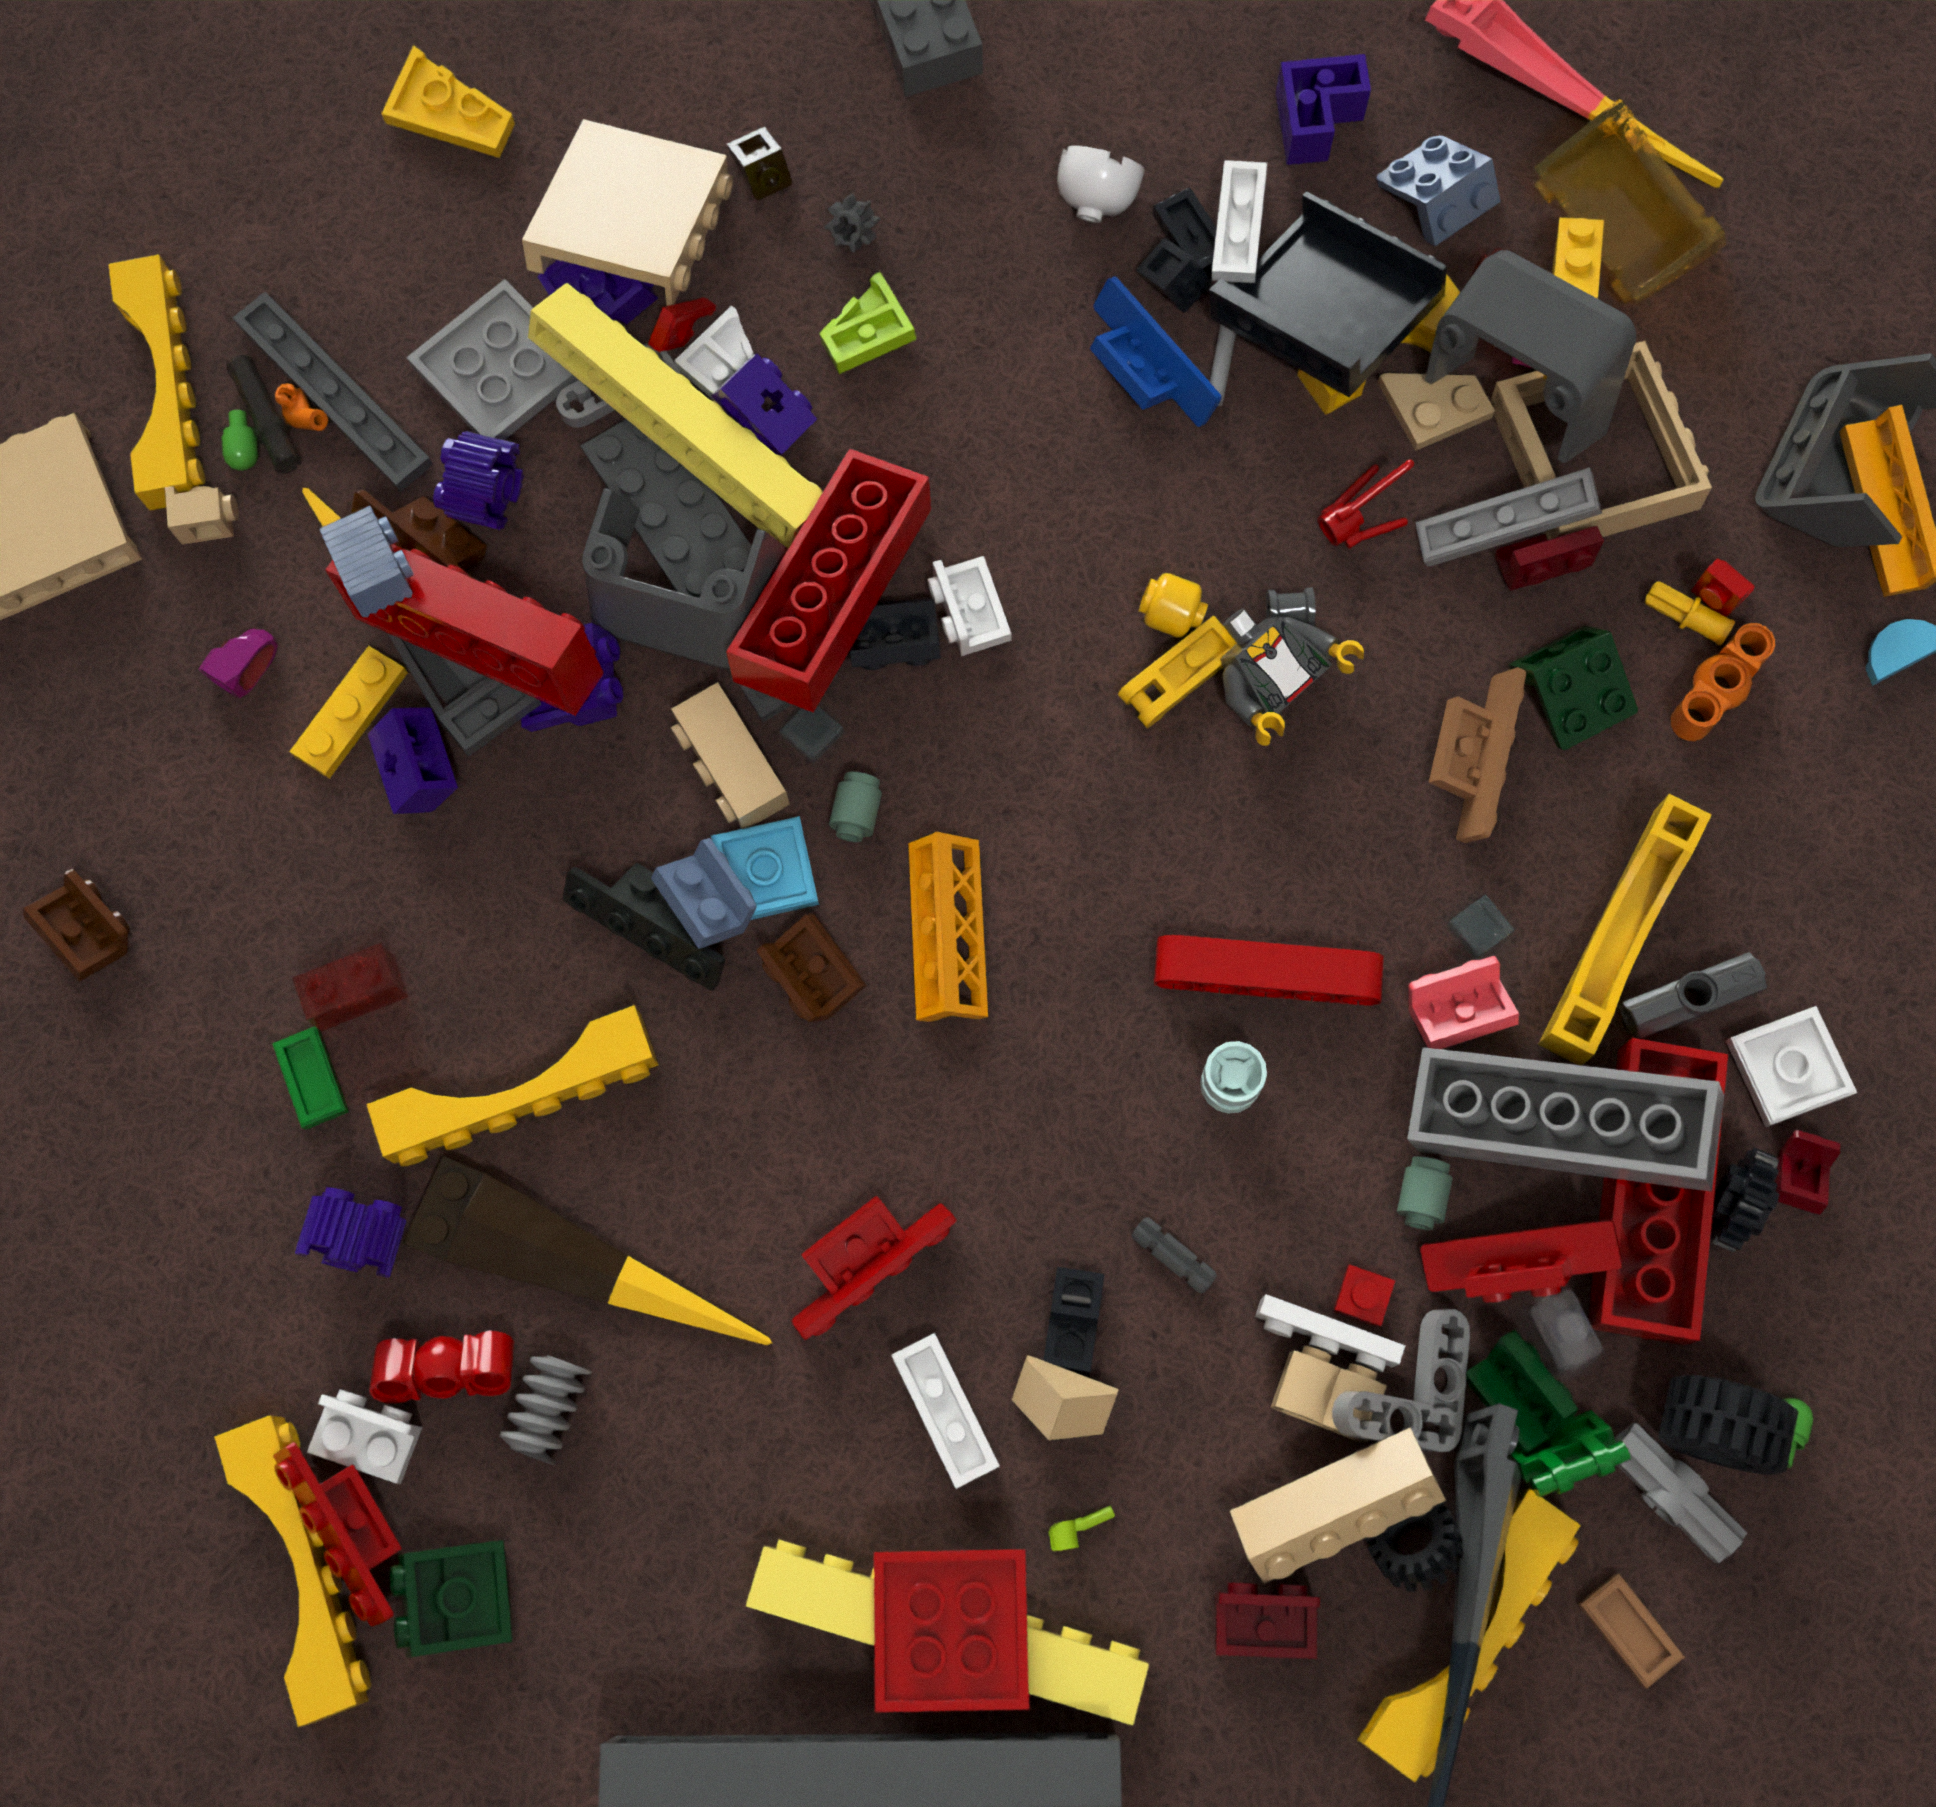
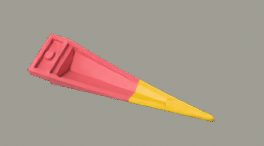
M1437 0L1431 5L1425 21L1436 26L1437 31L1442 35L1456 37L1461 40L1457 48L1714 188L1720 187L1723 182L1721 176L1655 134L1602 94L1539 38L1503 0Z

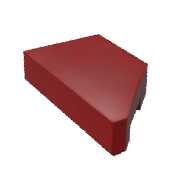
M704 297L663 307L648 345L659 353L685 346L694 336L692 327L699 317L711 316L716 310V304Z

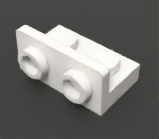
M339 1389L337 1397L322 1394L318 1404L325 1407L307 1453L348 1467L354 1464L355 1468L359 1471L401 1484L422 1427L409 1423L412 1414L388 1405H384L381 1413L364 1407L367 1398Z

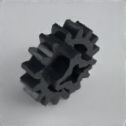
M1753 1147L1752 1151L1748 1150L1746 1152L1744 1160H1739L1737 1166L1730 1164L1726 1168L1714 1195L1712 1217L1715 1219L1711 1225L1712 1232L1710 1235L1712 1243L1735 1253L1736 1250H1741L1744 1241H1749L1751 1234L1758 1236L1763 1231L1764 1225L1771 1212L1775 1209L1779 1198V1193L1775 1192L1777 1183L1773 1182L1779 1173V1170L1776 1169L1779 1163L1776 1156Z

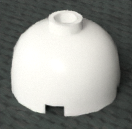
M1068 146L1067 150L1063 149L1058 167L1057 182L1059 192L1068 205L1078 209L1076 215L1078 218L1100 223L1102 216H1116L1124 212L1135 200L1142 182L1144 168L1137 162L1124 156L1120 165L1118 161L1109 158V151L1085 146Z

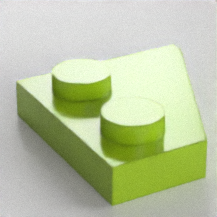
M881 272L874 274L870 278L871 287L859 300L853 297L843 307L841 315L836 319H832L819 333L822 345L839 374L916 340L914 327Z

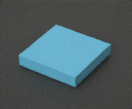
M800 816L711 836L717 849L726 856L733 872L753 896L757 908L751 920L819 905Z

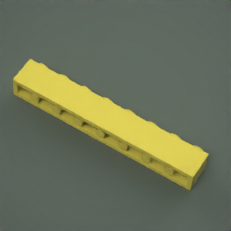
M568 283L531 309L528 338L757 528L766 531L789 549L823 493L818 485L809 482L800 475L784 457L772 452L757 439L751 430L738 424L724 412L718 403L710 401L693 387L684 375L676 373L651 348L642 345L626 331L621 323L609 318L594 305L588 296L580 294Z
M780 1539L776 1548L770 1546L763 1547L746 1603L747 1607L874 1646V1568L872 1569L871 1576L868 1577L851 1572L854 1562L840 1557L825 1554L823 1563L804 1557L806 1547ZM1027 1615L1029 1694L1133 1725L1149 1666L1146 1661L1138 1659L1140 1649L1115 1641H1111L1109 1650L1090 1645L1091 1634L1063 1626L1061 1635L1042 1630L1044 1620Z

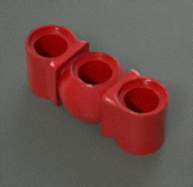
M498 1331L481 1332L475 1336L470 1334L464 1335V1342L449 1336L434 1337L421 1347L417 1339L409 1341L393 1338L384 1340L375 1347L369 1388L370 1395L374 1399L388 1404L403 1403L410 1399L421 1400L422 1392L429 1397L437 1399L450 1398L457 1395L464 1388L468 1396L476 1394L483 1396L501 1395L511 1387L514 1340L506 1333Z

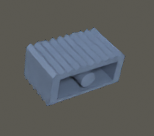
M367 506L319 528L346 591L362 617H368L370 613H377L379 609H385L387 605L393 606L396 601L402 602L404 597L411 598L413 592L407 578L413 576L414 573L402 549L395 553L391 545L399 540L387 516L378 519L372 507Z

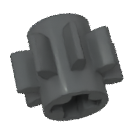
M850 194L843 199V204L836 202L829 207L828 210L834 218L825 225V229L831 230V234L835 239V246L839 244L849 245L850 250L855 252L862 246V242L869 245L876 239L877 236L871 228L881 219L878 216H874V212L870 207V200L865 203L856 201L854 194Z

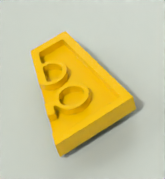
M413 46L381 113L386 124L500 158L515 125L510 112L477 89L468 88L458 81L454 74L444 66L438 67L428 60L425 53Z

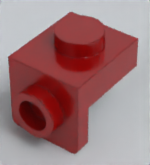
M1717 558L1705 570L1691 592L1701 598L1712 610L1728 617L1752 593L1754 585L1726 561Z

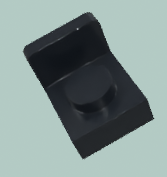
M1166 238L1162 239L1136 269L1146 282L1166 295L1177 309L1183 313L1190 309L1212 283L1210 277L1191 255Z

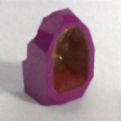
M263 629L247 630L237 638L224 641L219 648L211 649L198 670L215 685L236 698H242L253 689L271 665L278 647L276 639Z

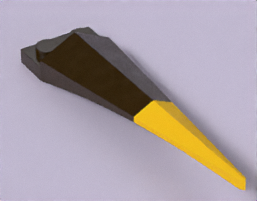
M445 1156L441 1158L402 1243L447 1263L764 1345L772 1344V1341L766 1335L499 1180Z

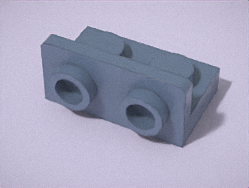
M710 838L700 841L694 855L656 867L651 877L698 949L744 933L757 908L751 892L743 886L729 866L726 856L717 849Z

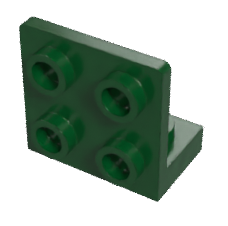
M1584 625L1508 664L1510 670L1519 667L1526 671L1524 683L1535 687L1556 746L1561 750H1567L1638 712V707L1611 631Z

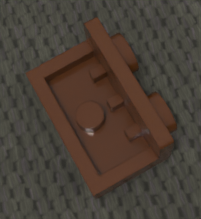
M73 868L64 872V886L23 908L24 919L79 982L122 958L127 953L130 929L126 920L118 911L114 910L111 912L102 902L101 894L95 884L90 879L83 880Z
M805 914L774 943H763L756 949L764 961L762 967L765 973L773 981L780 983L790 997L788 1002L792 1010L800 1018L808 1022L828 1020L867 986L815 914Z

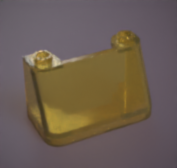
M1619 98L1534 167L1535 172L1540 178L1534 183V186L1548 204L1556 200L1569 218L1604 220L1601 259L1616 278L1610 285L1625 304L1633 299L1638 305L1727 245L1725 231L1713 216L1706 218L1705 209L1694 200L1652 146L1643 129L1640 130L1639 126L1632 119L1633 113L1623 100Z

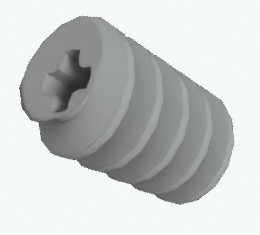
M549 1355L531 1357L530 1363L540 1371V1374L524 1375L522 1379L533 1392L532 1394H516L515 1400L525 1408V1412L509 1413L507 1417L518 1429L517 1431L501 1432L500 1437L511 1446L510 1449L555 1465V1460L545 1451L546 1449H562L563 1442L553 1434V1431L570 1429V1423L560 1414L561 1412L577 1411L578 1405L568 1397V1393H583L585 1387L575 1376L576 1374H591L592 1371Z

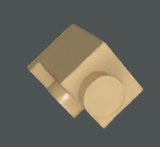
M174 486L165 487L168 528L181 544L234 537L233 521L239 519V511L233 494L223 495L218 487L199 486L184 493H179Z

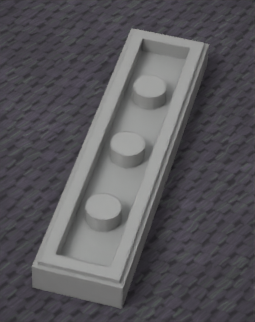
M1589 467L1415 523L1424 563L1427 566H1433L1602 514L1593 472Z

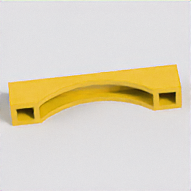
M160 255L109 264L113 302L125 319L145 336L151 349L156 369V395L152 414L141 439L130 454L135 494L149 510L166 508L165 487L174 486L179 493H184L205 484L204 470L200 460L195 457L194 447L200 446V435L196 423L190 417V408H195L196 401L190 383L186 382L185 371L191 369V361L186 346L181 343L180 333L186 332V322L180 307H177L176 296L182 295L181 283L177 272L169 270Z
M1668 794L1654 810L1538 1045L1580 1066L1594 1056L1612 1020L1622 990L1642 945L1668 895L1692 856L1712 814L1671 794Z
M635 1005L590 1021L578 1041L556 1064L538 1077L514 1089L488 1096L456 1098L433 1095L409 1088L366 1105L382 1156L394 1164L399 1162L400 1166H410L427 1159V1151L444 1146L446 1150L465 1146L473 1141L471 1135L489 1129L490 1133L508 1130L517 1125L516 1118L532 1112L536 1117L556 1112L562 1107L560 1102L578 1096L579 1100L597 1097L606 1091L605 1085L622 1079L624 1084L640 1081L650 1075L649 1069L659 1066L642 1016Z
M269 1415L215 1436L228 1484L248 1496L268 1515L284 1539L294 1564L299 1590V1625L294 1651L284 1680L298 1727L315 1723L368 1702L366 1690L371 1688L370 1674L364 1661H357L351 1641L357 1638L355 1624L348 1611L342 1612L337 1593L342 1591L341 1577H336L329 1569L324 1558L323 1543L318 1534H312L303 1524L299 1514V1509L302 1506L294 1492L286 1490L275 1474L274 1466L277 1463L273 1454L293 1442L300 1449V1440L294 1425L291 1422L286 1423L285 1417Z
M1531 1489L1520 1490L1516 1497L1470 1697L1476 1688L1479 1691H1483L1491 1682L1498 1668L1493 1663L1503 1646L1509 1649L1518 1640L1525 1627V1623L1520 1621L1530 1604L1536 1607L1545 1598L1552 1585V1581L1547 1579L1557 1562L1563 1565L1568 1561L1579 1543V1540L1574 1535L1581 1525L1544 1498L1537 1497ZM1450 1665L1434 1678L1408 1691L1385 1697L1357 1739L1414 1782L1417 1781L1420 1774L1426 1778L1435 1769ZM1467 1707V1711H1466V1715H1465L1464 1722L1466 1721V1719H1467V1717H1468V1715H1469V1712H1470V1708H1468V1707Z

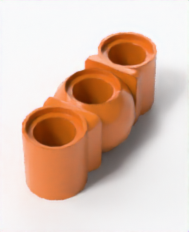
M1759 623L1743 625L1718 655L1706 659L1697 667L1693 677V687L1671 715V726L1678 737L1686 741H1697L1704 738L1727 710L1738 707L1747 699L1751 691L1752 678L1770 657L1775 648V638L1767 627ZM1740 644L1751 647L1756 656L1746 654ZM1714 677L1725 679L1730 689L1719 686ZM1688 709L1700 712L1705 722L1694 720L1690 716Z

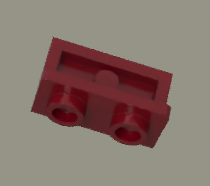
M1597 525L1548 540L1545 534L1496 550L1495 559L1509 590L1512 591L1528 585H1536L1571 572H1579L1593 566L1604 539Z
M1228 1582L1227 1592H1215V1655L1317 1659V1608H1320V1597L1308 1596V1586L1277 1584V1594H1258V1584Z

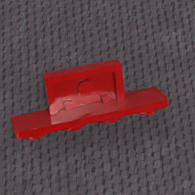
M875 1196L801 1254L828 1291L792 1318V1324L804 1340L812 1335L819 1336L825 1333L835 1324L836 1316L850 1305L857 1306L866 1301L873 1294L875 1285L888 1275L895 1276L904 1271L911 1264L912 1256L926 1245L933 1246L941 1242L949 1234V1227L957 1219L951 1211L940 1203L906 1230H903L883 1202Z
M1611 1219L1423 1244L1420 1248L1429 1291L1438 1292L1465 1288L1467 1298L1482 1296V1300L1485 1303L1508 1300L1512 1298L1511 1292L1530 1290L1533 1297L1554 1295L1561 1292V1286H1566L1572 1275L1618 1270L1623 1264L1615 1223Z
M295 1442L273 1454L277 1463L274 1466V1470L279 1482L286 1490L293 1491L302 1506L299 1509L301 1520L312 1534H318L327 1550L324 1552V1558L329 1569L336 1577L343 1578L351 1592L349 1602L355 1614L362 1621L367 1620L371 1627L393 1617L392 1609L369 1570L402 1548L354 1464L319 1484Z

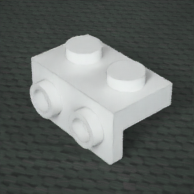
M984 556L944 568L942 560L933 562L934 577L927 579L935 605L943 603L947 617L941 618V622L948 643L956 642L960 655L964 656L1011 641V631Z

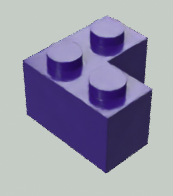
M1365 54L1281 62L1276 87V99L1287 165L1328 161L1335 133L1334 123L1364 121L1371 93Z

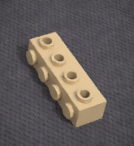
M1408 1428L1231 1510L1230 1513L1248 1560L1265 1584L1274 1579L1286 1578L1294 1573L1296 1569L1317 1559L1332 1557L1341 1548L1365 1537H1375L1383 1533L1387 1527L1411 1516L1423 1515L1429 1512L1433 1506L1446 1501L1416 1437L1411 1428Z

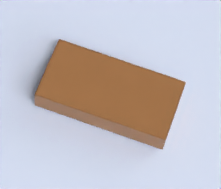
M1615 1573L1578 1603L1579 1607L1643 1688L1647 1689L1685 1658L1620 1574Z

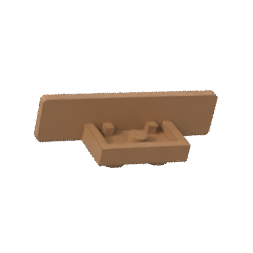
M1519 667L1492 677L1485 709L1459 696L1447 700L1429 783L1464 798L1456 840L1463 843L1490 837L1497 822L1496 810L1501 788L1506 780L1505 769L1510 746L1515 739L1514 728L1519 705L1524 698L1523 687L1526 671Z

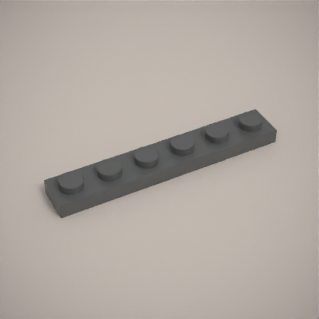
M263 292L232 318L242 332L297 388L304 392L318 409L326 413L328 419L400 493L433 466L430 458L266 292Z

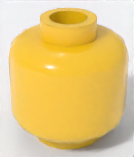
M1164 573L1158 580L1150 579L1141 600L1139 612L1144 613V622L1148 627L1181 638L1188 633L1190 627L1198 628L1201 625L1208 604L1201 602L1202 589L1200 585L1181 577Z

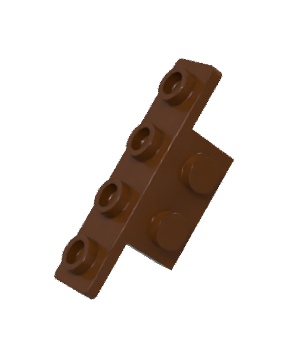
M364 489L354 493L351 514L371 506L378 519L387 516L399 540L395 543L398 547L411 551V549L420 550L428 555L433 562L445 567L450 564L455 565L464 571L485 557L487 546L454 519L447 517L444 511L436 508L434 503L425 496L392 513Z

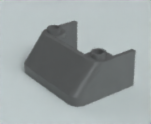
M1500 250L1483 260L1438 323L1425 381L1432 385L1474 358L1479 337L1546 375L1547 379L1543 391L1545 403L1555 416L1568 423L1558 455V460L1565 464L1607 434L1636 342L1635 326L1631 319L1621 311L1509 250Z
M1929 353L1835 365L1817 373L1809 382L1756 492L1755 501L1764 513L1777 521L1835 547L1899 544L1902 536L1867 493L1854 494L1855 491L1839 431L1845 425L1875 420L1889 407L1902 405L1909 432H1911L1922 410L1936 408V358L1934 355Z
M604 488L582 557L592 623L610 632L615 639L730 671L726 651L788 551V548L766 531L757 529L744 572L728 568L716 570L706 579L700 598L623 577L628 562L627 548L640 509L613 490Z

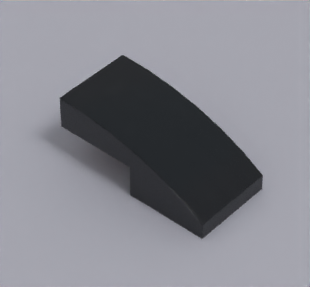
M1057 1267L1043 1361L1090 1378L1105 1274Z

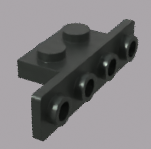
M636 863L612 888L577 867H573L567 872L562 899L574 910L587 915L608 928L615 935L625 938L646 951L651 957L661 960L684 974L689 980L699 983L708 990L713 991L719 985L725 964L724 956L709 947L698 949L652 881V871Z

